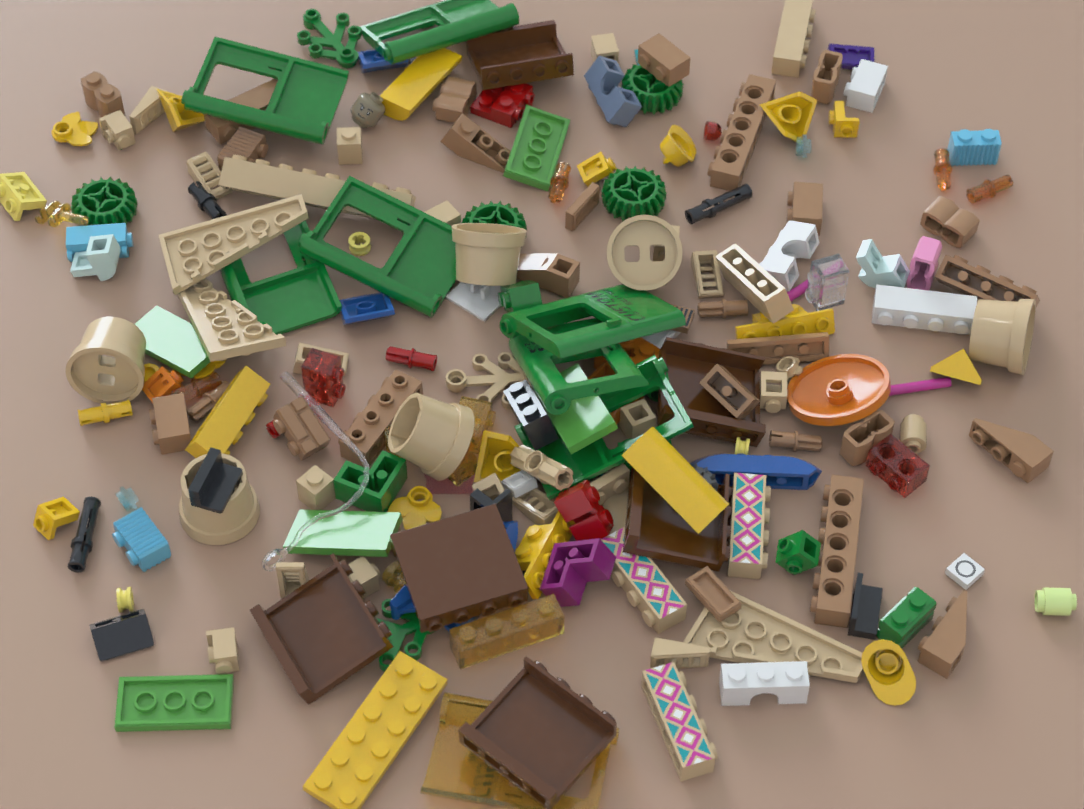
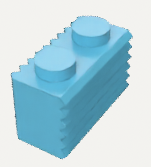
M963 129L951 131L947 148L950 165H996L1002 145L999 130L969 131Z
M142 507L113 522L115 530L112 533L113 539L119 548L124 546L127 549L126 556L133 566L138 564L141 570L146 572L147 569H151L152 566H156L171 557L168 541Z

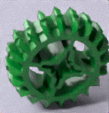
M633 64L631 69H627L625 77L622 79L621 88L635 93L642 106L640 110L644 112V115L647 112H652L653 115L656 112L663 114L665 109L671 111L672 107L677 106L679 100H681L683 80L681 79L668 87L647 69Z
M635 165L633 169H629L625 166L623 171L616 169L615 174L610 173L608 179H605L601 192L602 203L608 213H613L614 219L621 217L622 221L638 215L658 216L660 210L665 205L666 186L661 180L660 175L654 174V170L647 172L645 167L637 169Z
M111 176L107 180L100 177V180L94 181L91 179L90 184L83 183L82 188L76 189L75 195L72 196L71 211L74 220L79 226L126 223L127 225V223L133 222V216H136L138 203L135 192L127 182L123 183L120 178L114 181Z
M490 200L489 204L485 205L481 202L479 207L473 206L471 211H466L465 218L462 223L510 225L527 230L523 214L519 213L518 208H512L510 203L503 205L501 200L498 204H493Z

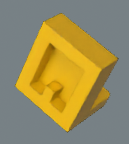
M602 152L576 165L587 187L592 182L596 183L610 173H614L617 169L612 158L607 159Z
M63 496L39 504L33 526L47 540L54 539L56 528L77 521L80 511Z

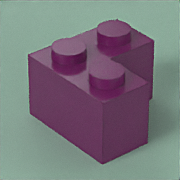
M600 538L554 543L540 590L556 607L580 605L587 582L610 580L616 556Z

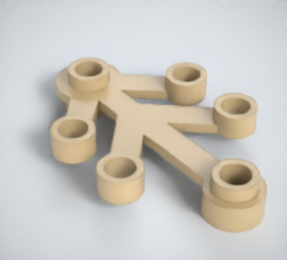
M509 352L499 354L498 366L489 361L484 354L473 356V368L477 371L485 370L491 375L466 376L460 369L450 370L446 374V386L454 393L461 392L465 387L492 385L484 394L476 397V408L480 411L489 410L491 408V401L509 384L527 380L531 388H533L518 362ZM511 368L516 373L509 374L503 369ZM503 394L502 406L505 409L511 410L512 408L509 402L506 401L505 394Z

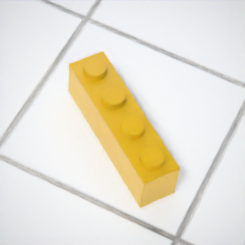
M244 366L234 376L185 451L197 458L207 454L211 447L221 450L223 454L229 455L230 451L228 448L231 443L235 445L243 435L241 431L243 425L247 426L255 417L256 413L253 410L256 405L260 407L268 397V394L265 392L270 383L248 366Z

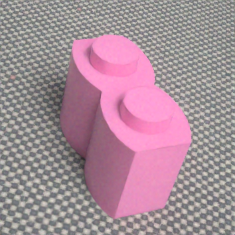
M925 236L919 239L910 262V273L906 282L907 288L930 290L942 251L940 240Z

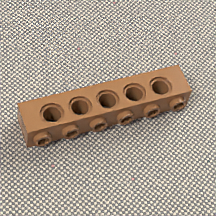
M749 74L746 83L742 82L739 91L740 98H736L734 102V114H729L727 120L728 129L723 130L720 140L722 144L721 146L717 145L715 150V162H710L707 176H711V187L727 191L740 187L767 117L760 104L774 99L776 80Z
M832 474L830 485L825 484L823 500L828 501L827 506H822L820 522H825V528H820L818 541L823 544L818 562L820 573H815L813 580V589H818L817 596L812 595L810 612H815V624L847 628L864 483L862 478Z

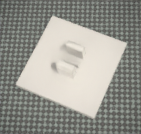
M460 282L447 294L446 299L485 322L500 307L498 293L501 292L500 286Z

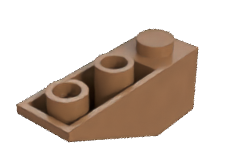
M463 113L440 141L459 157L502 173L505 171L511 153L509 149Z
M558 253L520 254L517 278L523 281L531 280L538 282L540 288L569 298L580 280V262Z
M977 418L972 421L969 433L972 440L976 444L981 445L997 461L1002 462L1012 470L1014 475L1022 478L1025 482H1031L1049 467L1054 451L1034 435Z
M965 590L962 591L958 598L953 597L946 607V615L944 617L939 616L932 627V634L930 636L925 635L918 646V650L921 651L918 662L948 679L961 661L965 648L967 591Z

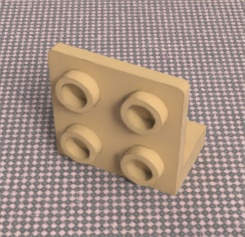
M624 463L590 483L591 486L597 489L600 495L598 503L604 509L609 510L613 517L614 526L610 534L625 527L630 470Z

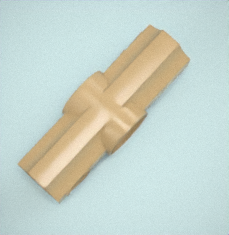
M522 445L515 447L510 454L513 466L532 475L543 484H549L561 491L564 488H569L574 481L573 471L570 468L547 457L541 451H535Z

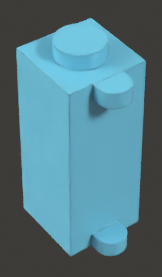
M126 223L66 227L67 259L73 262L75 252L86 251L90 237L109 234L114 235L120 246L119 258L129 257V247H133L132 232L128 233Z

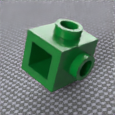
M803 530L779 539L775 563L793 575L818 566L821 543Z

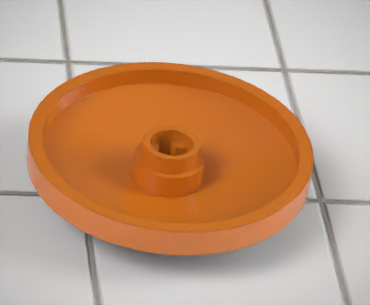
M859 354L834 355L805 366L800 375H795L787 387V401L791 412L798 419L806 423L819 426L844 425L861 420L878 410L890 395L891 381L887 368L880 361L872 357Z

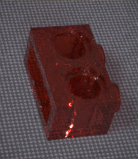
M311 348L301 366L305 399L334 408L338 398L342 399L346 389V385L343 384L344 368L341 366V357Z
M889 434L869 450L866 467L873 475L880 477L888 484L891 490L898 492L904 498L926 482L930 467L928 463L892 434Z

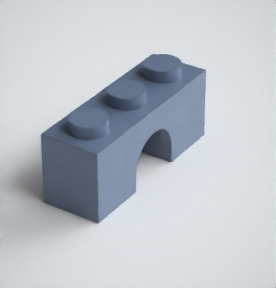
M598 56L584 75L588 87L593 92L597 104L605 114V119L612 125L617 124L627 127L642 106L633 91L618 87L625 75L617 61Z

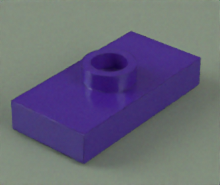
M829 44L828 46L829 51L842 54L841 69L853 70L854 67L858 68L861 59L875 62L874 47Z

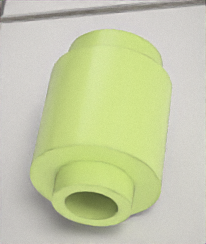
M1043 587L1042 590L1035 591V612H1042V615L1070 616L1072 610L1077 608V596L1072 594L1071 588Z

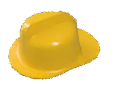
M672 125L659 146L664 155L663 164L670 162L674 166L680 167L689 161H694L696 147L686 131L678 125Z
M884 639L873 641L867 645L862 653L861 663L877 698L885 704L893 706L902 705L909 701L916 690V679L905 652L896 643Z

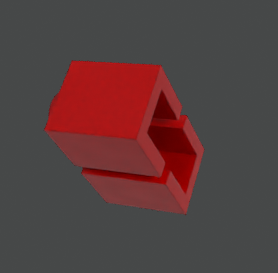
M588 480L560 492L554 501L566 523L574 520L575 523L570 525L569 529L576 541L602 539L610 534L614 526L611 513L598 503L600 495L597 489L590 485Z

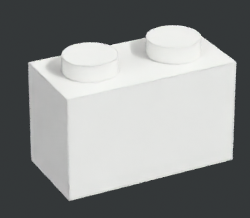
M861 59L858 68H853L850 78L851 83L847 82L845 86L846 106L872 113L885 85L888 66Z

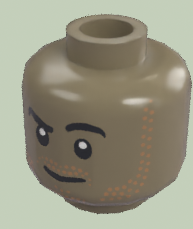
M374 92L371 94H360L350 110L353 115L351 117L352 120L363 128L376 126L385 113V107L382 104L383 99Z

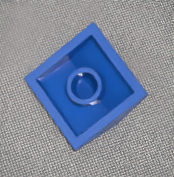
M375 49L358 51L362 73L407 67L409 63L408 59L392 65L385 61L384 57Z
M380 292L340 300L342 305L340 313L343 325L395 315L390 298Z

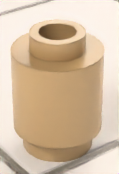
M910 414L905 416L900 424V448L909 454H918L924 451L927 446V425L920 415Z

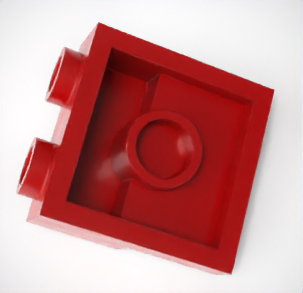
M523 83L482 90L470 106V113L512 128L517 121L521 120L526 105H532L535 98L533 86Z

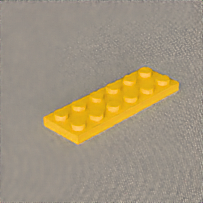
M399 651L303 785V791L332 809H360L448 683V679Z

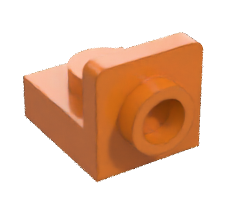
M163 366L143 384L142 388L152 403V398L172 395L176 390L182 393L187 391L182 384L184 378L176 370L173 369L170 372Z

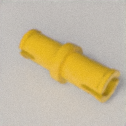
M129 399L107 405L104 402L100 403V406L77 410L80 426L101 421L110 423L111 419L133 416Z

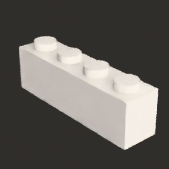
M876 284L872 323L971 335L977 296Z

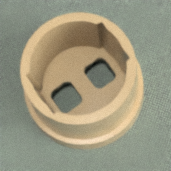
M638 215L626 219L613 231L607 245V261L612 273L622 284L635 290H653L665 285L675 276L682 261V244L677 232L668 222L652 215ZM652 245H663L665 247V259L663 261L650 260V247ZM626 246H638L640 248V260L638 262L625 261Z
M461 223L452 225V241L455 242L456 280L463 283L486 286L515 284L521 246L525 244L527 230L510 225L490 223Z
M979 299L971 328L970 360L1008 368L1009 372L1024 375L1033 338L1036 300L1019 299L1016 302Z
M102 317L91 322L86 328L80 344L74 349L66 365V377L72 388L83 397L97 403L106 402V404L135 399L142 391L145 376L143 362L146 338L143 332L135 324L118 317Z
M413 393L402 403L393 419L388 436L389 450L419 466L423 473L433 479L442 481L457 469L468 450L474 431V413L471 408L457 403L447 404L419 393Z
M221 453L223 463L242 468L243 471L223 513L219 514L191 506L188 489L207 454L191 461L185 467L181 476L180 523L184 531L191 538L207 545H226L242 539L255 527L260 515V504L257 495L248 481L243 465L236 458Z

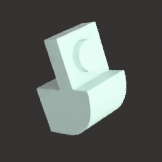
M114 235L92 236L89 239L86 251L75 252L70 270L73 277L97 275L100 281L113 277L121 251Z
M872 239L863 240L856 256L858 264L862 267L858 276L860 280L872 288H876V284L904 288L910 270L901 255L882 257Z

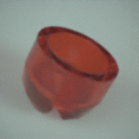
M707 121L704 127V140L713 141L719 139L722 135L721 126L718 123Z

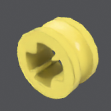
M364 232L351 234L348 239L351 254L355 256L368 254L371 250L369 235Z
M737 437L736 455H748L749 438L743 441L740 437Z
M127 587L126 590L117 588L116 596L119 613H123L125 609L133 612L134 599L132 587Z

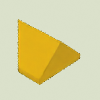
M156 89L173 132L205 121L204 114L185 109V104L181 102V95Z
M796 92L760 104V106L784 137L799 144H804L818 100L803 92Z
M964 348L931 366L930 372L978 385L982 383L979 373Z
M487 430L483 431L474 482L477 483L493 473H496L502 481L521 471L511 464V452L515 447H520L511 436Z

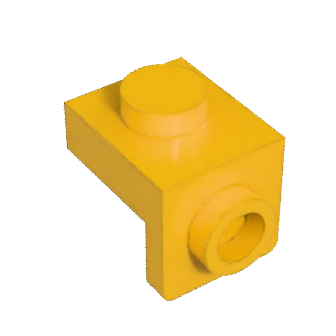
M834 101L833 110H829L828 115L829 124H833L834 137L856 138L860 123L859 118H845L844 101Z

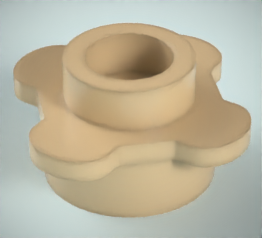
M786 356L777 363L776 371L787 372L788 381L795 375H800L803 368L799 366L800 360L797 357Z

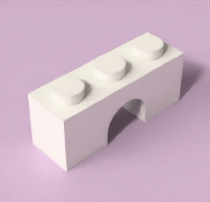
M788 221L784 229L780 231L774 245L769 248L763 262L759 264L785 287L787 292L791 290L799 277L795 258L810 259L820 243L816 225Z
M807 661L721 664L719 677L721 706L750 705L751 699L762 693L775 694L778 704L807 703L810 687Z

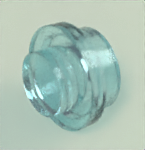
M802 134V137H796V156L806 158L807 153H811V139H807L806 134Z
M121 486L116 496L127 511L132 508L134 510L137 509L136 502L139 501L136 493L131 487L126 489L124 486Z

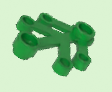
M308 9L303 15L304 26L307 29H316L322 37L311 36L309 31L302 30L297 33L298 43L300 45H310L309 55L312 58L335 59L343 68L354 67L359 59V54L355 48L358 40L362 37L361 28L359 26L348 28L349 40L345 47L341 41L346 27L350 25L349 15L347 13H339L336 16L337 26L333 34L321 21V14L316 9ZM322 46H324V47H331V48H333L335 51H333V50H323V49H322Z
M386 599L381 604L382 614L386 618H392L391 610H386L390 606L392 599ZM416 612L404 613L400 618L409 622L402 625L376 618L379 623L384 621L391 631L392 635L388 638L394 646L379 657V667L382 671L385 672L390 665H386L383 662L385 660L393 661L399 653L406 635L414 632L416 633L413 641L405 646V654L416 661L421 658V648L426 636L434 632H420ZM416 649L418 652L412 654L409 653V650Z

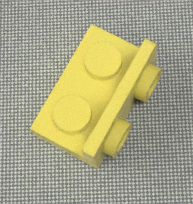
M25 172L0 174V203L14 221H20L23 210L45 208L47 200Z

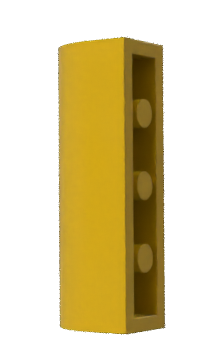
M443 48L418 56L380 95L383 99L382 104L385 107L384 115L399 121L406 120L460 64L462 55Z
M654 427L646 431L622 454V457L698 534L729 505Z

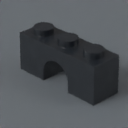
M527 380L516 382L503 391L535 451L559 439L546 411Z

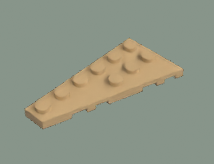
M302 194L158 235L174 295L307 220L309 216Z
M206 278L178 293L210 362L223 361L227 358L241 355L248 356L255 352L286 346V337L282 334L276 335L273 333L271 326L261 324L257 321L255 314L236 300L230 301L227 298V294L222 290L219 292L215 290L213 283Z
M733 591L731 592L742 603L741 609L719 623L705 607L683 641L684 643L709 647V658L738 663L807 661L808 675L857 683L864 671L861 663L862 652Z

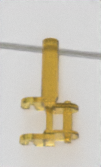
M53 201L50 205H46L39 211L40 216L35 217L36 222L39 224H44L48 220V224L51 227H57L62 221L86 226L89 222L87 216L70 213L71 206L68 203L61 205L59 201Z

